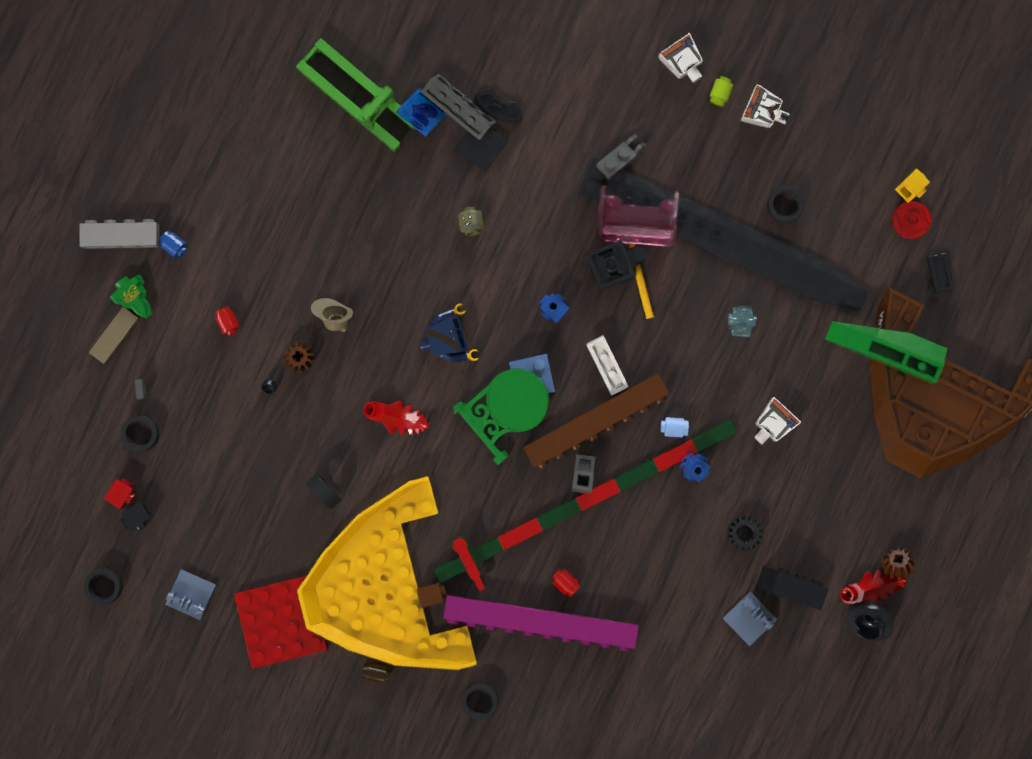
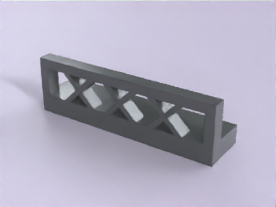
M440 74L431 77L421 93L479 141L497 123V121Z

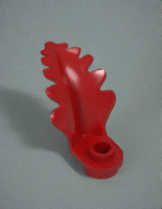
M372 401L368 402L364 407V415L369 420L383 423L391 434L395 433L397 428L401 435H405L407 429L413 435L414 430L419 434L420 430L424 432L425 429L429 428L428 419H424V414L419 415V410L412 413L411 405L403 409L402 401H396L389 405Z
M880 570L875 572L874 577L870 572H865L859 583L844 586L840 597L843 602L848 604L870 600L879 603V597L887 600V592L895 595V590L900 591V586L905 587V582L908 579L903 576L900 581L897 577L891 579L890 574L885 575L884 573V576H882Z

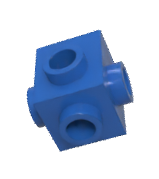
M553 293L550 296L546 294L539 302L541 304L540 310L542 311L540 314L547 321L551 319L556 324L570 308L565 304L566 300L559 294L556 296ZM555 305L557 308L552 310L550 306Z
M689 452L683 458L679 468L684 472L683 476L691 482L696 480L700 483L709 474L710 466L706 463L707 459L699 453L695 455Z

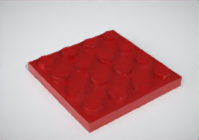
M307 576L234 594L252 669L328 650L325 638L306 628L297 590Z

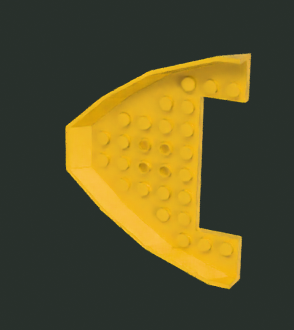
M429 477L407 482L358 514L324 550L297 590L306 628L347 650L396 666L458 670L477 665L468 626L430 635L424 609L421 608L416 591L418 586L401 524L438 514Z

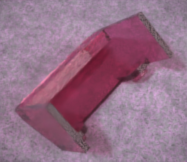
M601 186L598 211L599 237L608 242L622 240L623 243L659 246L674 245L677 235L679 192L675 191L674 200L666 199L660 203L659 207L621 205V200L617 196H606L605 186Z

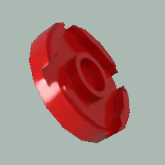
M906 201L894 211L892 217L893 227L904 238H919L928 231L931 224V214L925 205L917 201H910L909 203Z

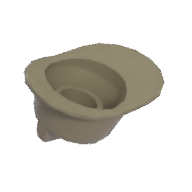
M327 298L318 299L311 305L312 313L323 320L328 330H339L342 332L347 330L349 319L353 316L352 309Z

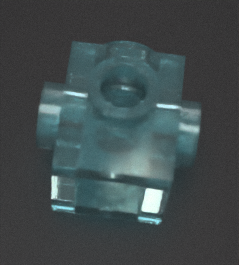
M747 306L733 307L732 314L728 315V325H731V336L751 337V329L756 324V316L753 315L752 309Z

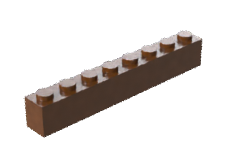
M656 374L528 444L523 449L533 467L538 466L541 469L549 464L548 460L555 457L557 460L566 455V450L572 448L574 451L583 446L582 441L596 439L600 436V431L605 429L608 432L616 428L615 423L620 420L625 423L634 418L632 416L633 413L639 411L641 414L650 409L649 405L656 402L659 404L667 399L666 395L669 392L659 374Z

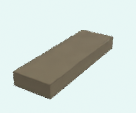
M122 307L89 351V354L103 364H106L139 318Z

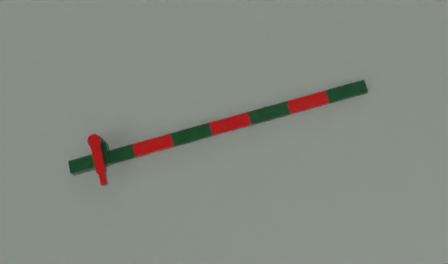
M727 420L593 488L591 494L583 493L474 549L469 540L467 541L462 535H457L452 539L451 544L459 556L433 568L439 582L442 583L467 570L470 578L474 580L479 591L484 589V585L476 567L480 562L682 461L689 452L696 454L737 432L731 420Z

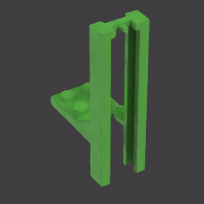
M320 38L313 49L296 66L299 72L394 152L399 149L401 143L375 122L386 108H389L412 129H415L396 113L402 106L396 102L393 91L388 86L384 89L379 88L323 39ZM316 52H323L375 97L374 101L371 104L367 103L361 110L311 68L307 62L314 57Z

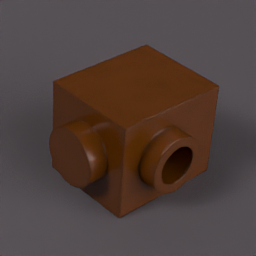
M440 583L416 589L421 608L442 603L445 601L444 598L447 597L445 586H441Z

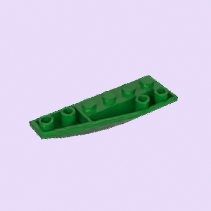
M832 321L825 337L827 341L930 384L937 383L947 352V348L912 333Z

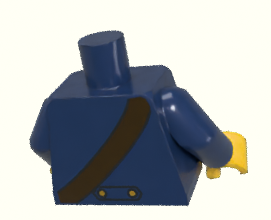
M459 303L453 310L448 309L435 316L430 323V328L426 329L427 339L420 341V347L424 352L431 350L433 356L439 355L441 360L451 363L467 361V359L471 361L479 359L471 357V353L478 350H468L458 316L461 317L466 312L460 313L457 311V308L462 307L463 304Z

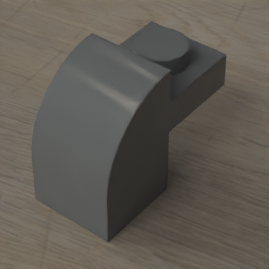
M576 454L572 491L591 494L595 457Z

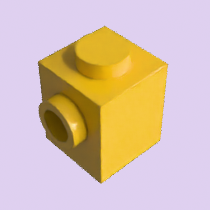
M915 169L895 190L909 203L914 197L920 198L927 191L925 187L930 181L923 173Z

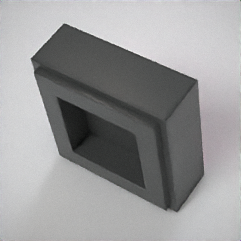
M142 379L135 380L136 399H146V381Z

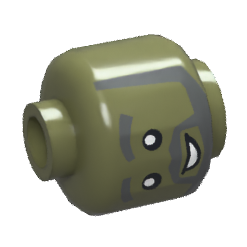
M475 207L464 208V211L458 215L460 231L465 233V236L480 234V231L484 228L482 212L475 210Z

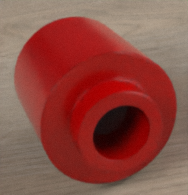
M229 306L215 312L217 316L215 319L223 335L231 336L238 332L237 329L240 325Z
M559 569L552 576L554 579L552 584L569 597L580 587L577 583L578 580L566 569L563 571Z

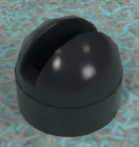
M271 378L266 379L260 386L261 391L266 395H273L277 389L276 381H273Z

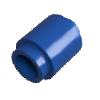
M166 231L158 241L161 244V248L174 258H181L187 252V243L173 232Z

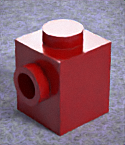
M125 478L122 480L116 479L104 499L117 508L124 509L126 504H130L135 498L133 493L136 489L132 487L133 483Z

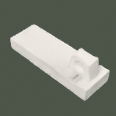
M602 335L586 343L610 394L614 395L628 388L629 386L605 337Z

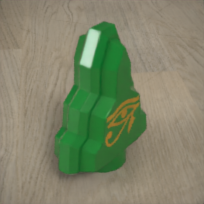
M140 274L131 279L126 276L115 284L117 290L111 295L110 299L116 305L121 304L125 309H133L137 315L146 319L152 315L151 306L146 300L145 281Z

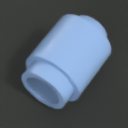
M665 417V421H661V432H664V436L682 438L683 436H688L689 421L684 420V418Z

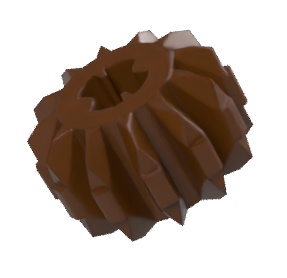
M298 341L294 342V348L291 344H288L290 352L284 350L283 353L288 355V357H284L282 360L290 362L285 367L290 368L293 365L292 372L294 373L297 368L300 373H303V366L310 370L307 363H315V361L309 359V357L315 356V353H308L312 350V347L308 346L305 349L306 342L304 341L300 347ZM298 352H300L301 355H304V357L300 359V362L294 359V357L297 356Z
M897 546L896 551L889 549L888 554H884L882 567L884 568L885 575L890 574L891 579L897 577L900 581L902 576L908 578L909 574H913L915 560L912 553H907L906 548L900 551Z

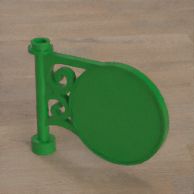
M513 368L497 375L490 385L469 403L463 404L460 401L453 409L454 414L459 412L494 454L495 458L493 460L499 465L509 455L505 450L501 452L495 445L498 438L507 432H523L537 426L547 414L549 394L544 382L536 374L526 369ZM487 393L486 404L481 403L475 408V412L478 415L482 414L480 408L485 411L484 416L479 417L473 413V406ZM490 423L494 424L496 428L494 431L492 426L488 428V433L494 435L492 439L485 433V427Z

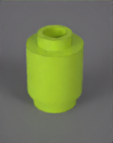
M722 76L720 79H715L710 93L711 103L724 106L728 102L734 86L731 83V79Z

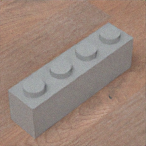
M132 219L123 220V223H116V220H104V223H97L96 220H85V223H80V247L83 249L160 247L158 243L160 239V225L154 222L153 219H143V222L135 223V220Z

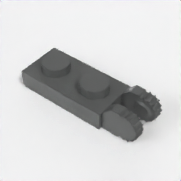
M634 134L597 163L596 167L610 180L631 163L645 149L646 144L642 142L632 150L629 146L638 139V136Z

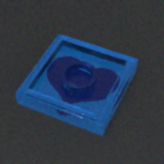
M418 88L396 113L426 137L443 120L447 113L421 93V88Z

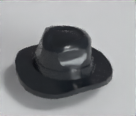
M864 601L862 606L851 608L846 613V621L851 631L866 641L886 640L893 634L894 624L891 617L885 611L884 606L876 601Z

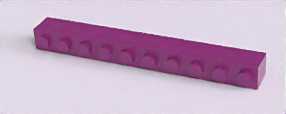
M447 595L443 618L447 619V623L459 624V621L467 622L466 626L478 627V624L486 625L485 629L497 630V627L505 628L504 632L516 633V630L524 631L523 635L535 636V633L543 634L542 638L554 639V636L562 637L561 641L573 642V639L581 640V644L592 645V642L600 643V647L611 648V645L619 646V650L630 651L631 648L635 649L638 633L637 624Z

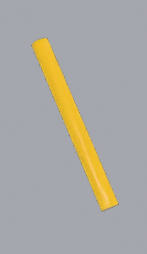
M635 243L627 245L628 249L634 247ZM637 265L633 269L636 274L635 277L646 319H650L654 316L641 266Z

